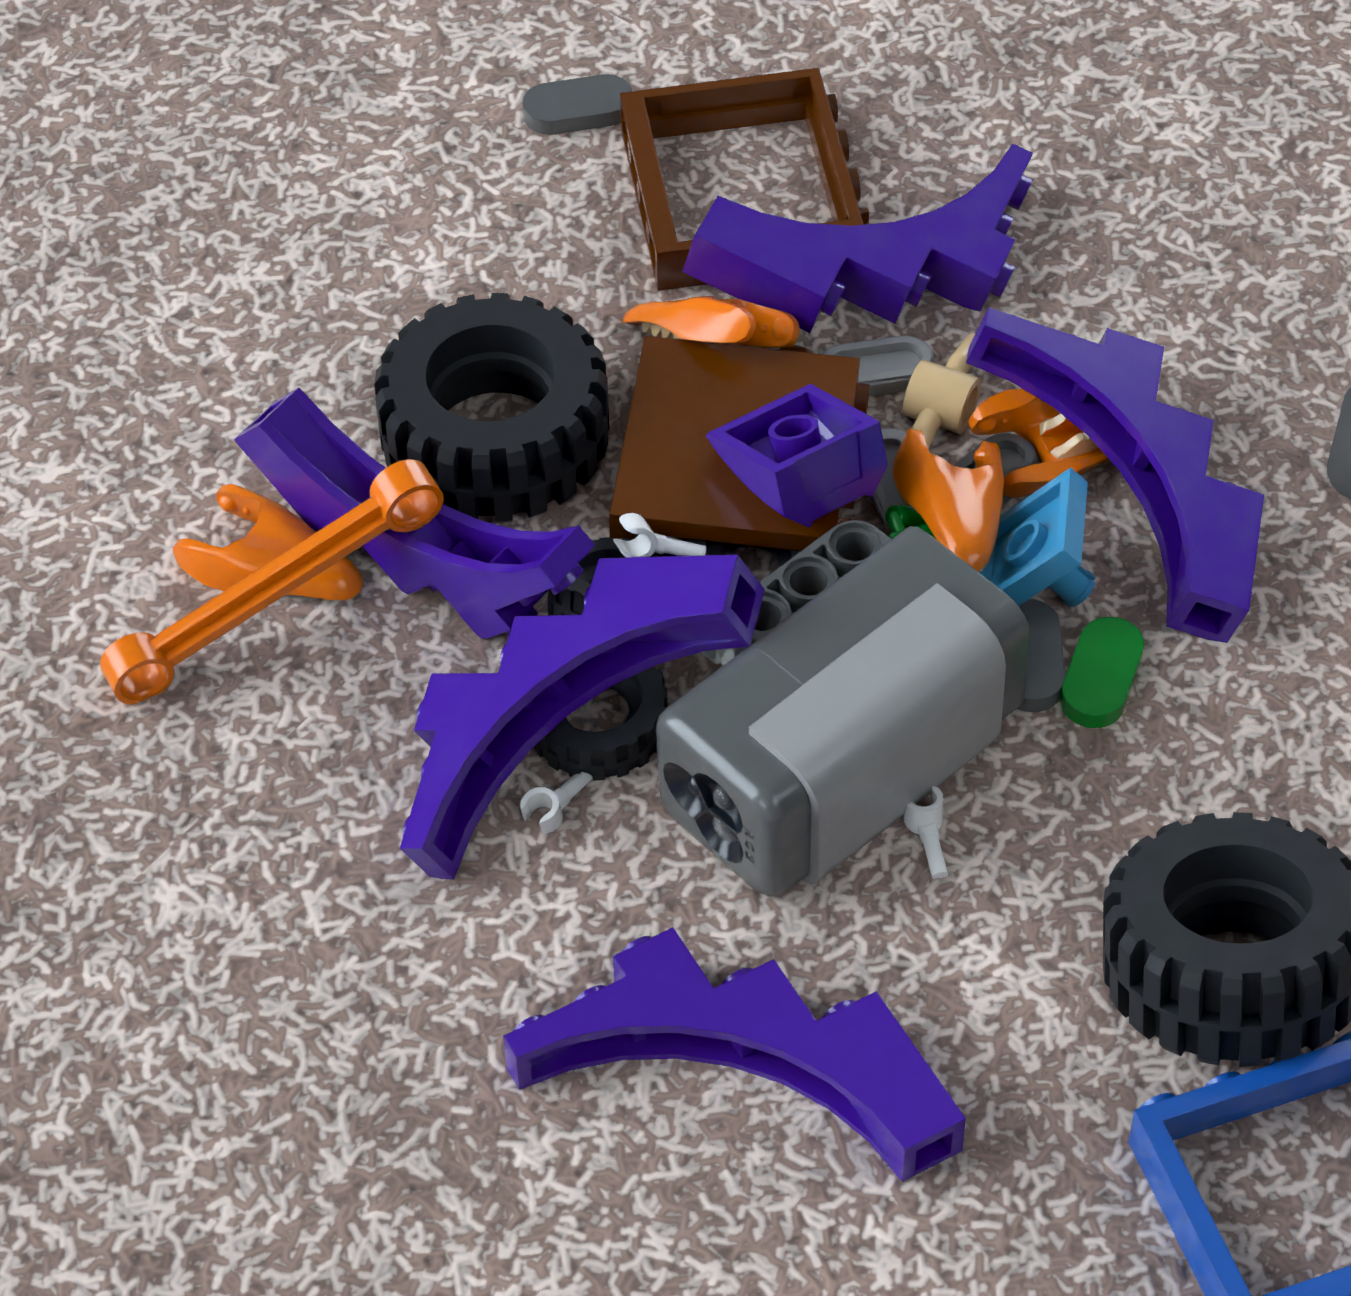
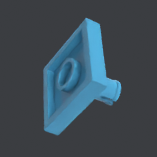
M1070 467L1000 516L997 539L989 563L979 573L1005 592L1018 606L1049 587L1062 598L1065 604L1069 607H1075L1082 603L1095 587V582L1093 581L1096 579L1095 575L1080 566L1082 564L1088 482Z

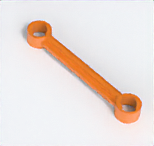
M408 459L388 466L372 482L370 498L204 605L155 636L150 633L137 632L123 636L113 642L100 659V669L116 698L124 704L133 705L164 692L174 678V666L389 528L396 532H410L429 523L440 511L444 496L425 465L418 460Z

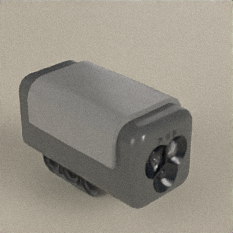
M845 521L834 526L760 581L765 591L750 647L733 648V659L667 707L659 715L656 725L659 790L664 808L681 827L760 894L769 897L781 895L803 878L811 885L820 881L905 814L907 804L910 802L916 805L931 794L932 786L939 787L993 743L1000 734L1002 720L1021 706L1024 701L1030 639L1029 624L1024 613L1017 603L1005 592L930 534L918 527L910 526L893 539H890L878 528L863 521Z

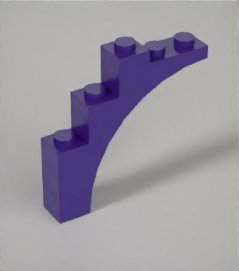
M1012 143L994 171L967 194L934 211L896 222L856 226L806 223L762 213L717 196L693 238L682 272L738 299L790 313L797 319L799 328L808 333H811L821 312L829 316L833 315L841 298L896 324L906 303L915 307L918 306L926 289L962 307L981 312L989 294L1001 298L1016 267L1006 262L1015 239L1006 235L1014 217L1005 212L1008 206L1019 210L1033 179L1025 176L1024 173L1033 153Z
M988 307L969 345L966 363L1006 379L1051 405L1091 438L1119 469L1143 506L1160 547L1167 583L1166 626L1203 639L1228 643L1250 609L1264 494L1206 476L1214 420L1156 401L1164 346L1109 328L1106 329L1098 344Z
M300 388L274 401L234 439L303 521L316 532L370 498L372 482L386 468L369 456L334 425ZM444 504L438 514L423 527L410 532H396L389 528L363 545L365 550L402 592L411 594L425 587H429L432 592L439 590L475 634L484 640L504 632L509 636L515 616H537L538 611L533 606L548 590L553 595H556L569 587L583 572V568L578 563L595 546L579 525L552 532L522 531L481 521Z
M738 555L599 558L592 583L587 588L584 596L583 614L515 616L508 641L501 651L498 673H432L424 699L417 710V722L414 728V732L431 748L421 768V780L410 816L404 823L403 839L399 849L429 877L455 879L471 835L497 790L539 741L569 714L609 687L655 665L703 651L750 647L765 591L764 587Z
M673 927L653 937L643 936L630 942L622 952L614 955V983L607 986L597 985L582 992L574 1002L547 1015L531 1016L519 1023L512 1032L503 1036L506 1069L519 1090L571 1070L621 1060L681 1059L733 1067L781 1083L822 1105L866 1139L902 1182L963 1150L965 1116L877 991L857 1001H842L830 1008L821 1019L816 1021L774 959L754 969L742 968L729 975L721 985L713 988Z

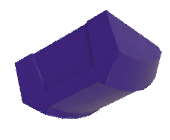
M808 384L712 430L706 435V438L719 456L755 495L782 516L808 528L811 527L815 519L864 495L872 497L888 467L880 421L812 384Z

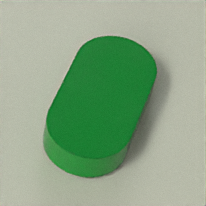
M1101 617L1088 623L1082 630L1064 678L1061 693V707L1065 715L1074 723L1087 728H1102L1115 723L1123 714L1141 664L1144 648L1143 636L1134 624L1119 617Z

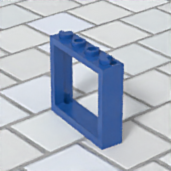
M1351 1032L1339 1037L1332 1045L1305 1054L1301 1051L1299 1056L1277 1062L1275 1058L1268 1066L1244 1074L1236 1071L1226 1072L1211 1079L1204 1087L1177 1096L1174 1093L1159 1094L1147 1100L1140 1108L1134 1109L1128 1143L1205 1296L1252 1295L1173 1141L1351 1082ZM1351 1265L1262 1296H1351Z

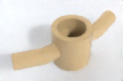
M970 333L964 338L949 358L946 366L923 359L918 363L910 378L903 402V415L916 420L912 429L922 430L928 450L939 428L962 435L968 425L969 418L976 410L981 391V379L968 374L973 366L966 363L969 345L975 333Z

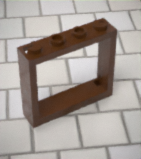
M819 68L620 93L621 133L657 291L707 285V283L682 272L693 240L681 242L677 240L654 143L655 138L805 119L833 222L818 224L846 226L869 224L868 208H859L857 203L861 198L857 168H848L846 164L849 161V143L845 128L836 129L835 123L838 122L836 94H826Z

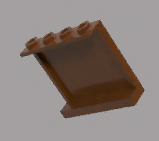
M644 336L609 514V534L611 539H635L638 534L625 530L619 521L622 515L635 513L645 519L653 533L660 535L802 551L834 526L845 521H851L849 518H841L842 508L854 510L855 500L815 519L810 528L782 516L763 502L734 474L713 448L706 435L708 432L808 384L820 388L867 414L870 384L859 383L860 358Z

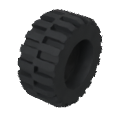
M491 293V298L475 300L473 294L458 297L455 305L445 307L443 303H440L428 309L424 313L425 319L419 322L414 318L398 332L399 340L393 339L381 356L382 364L376 370L374 382L381 449L384 452L387 467L408 459L422 462L442 491L444 505L476 519H479V516H494L495 523L512 522V514L527 512L529 518L545 513L548 510L547 503L553 500L561 505L577 493L576 482L584 486L598 471V462L605 457L609 444L608 431L610 430L606 363L601 350L594 345V338L579 323L573 325V318L555 306L549 311L544 308L543 302L524 296L522 301L510 299L508 293ZM487 393H510L526 397L538 403L523 414L497 421L466 419L448 411L463 400Z
M1233 812L1232 818H1215L1214 813L1198 815L1194 817L1192 823L1181 825L1179 821H1175L1161 827L1156 832V838L1154 839L1148 835L1145 836L1128 851V856L1125 855L1116 864L1109 875V885L1104 891L1103 974L1104 982L1110 988V998L1115 1007L1125 1018L1129 1017V1023L1148 1040L1154 1036L1158 1037L1159 1044L1163 1049L1182 1056L1185 1051L1197 1055L1199 1062L1218 1066L1220 1060L1239 1061V1067L1259 1066L1261 1059L1273 1057L1276 1058L1277 1062L1299 1056L1303 1047L1307 1046L1314 1051L1334 1037L1335 1030L1340 1032L1351 1021V861L1336 846L1328 849L1327 841L1323 836L1308 828L1300 832L1292 829L1293 826L1290 821L1272 816L1269 821L1253 819L1252 813ZM1234 931L1252 933L1271 940L1239 944L1220 942L1203 937L1202 935Z

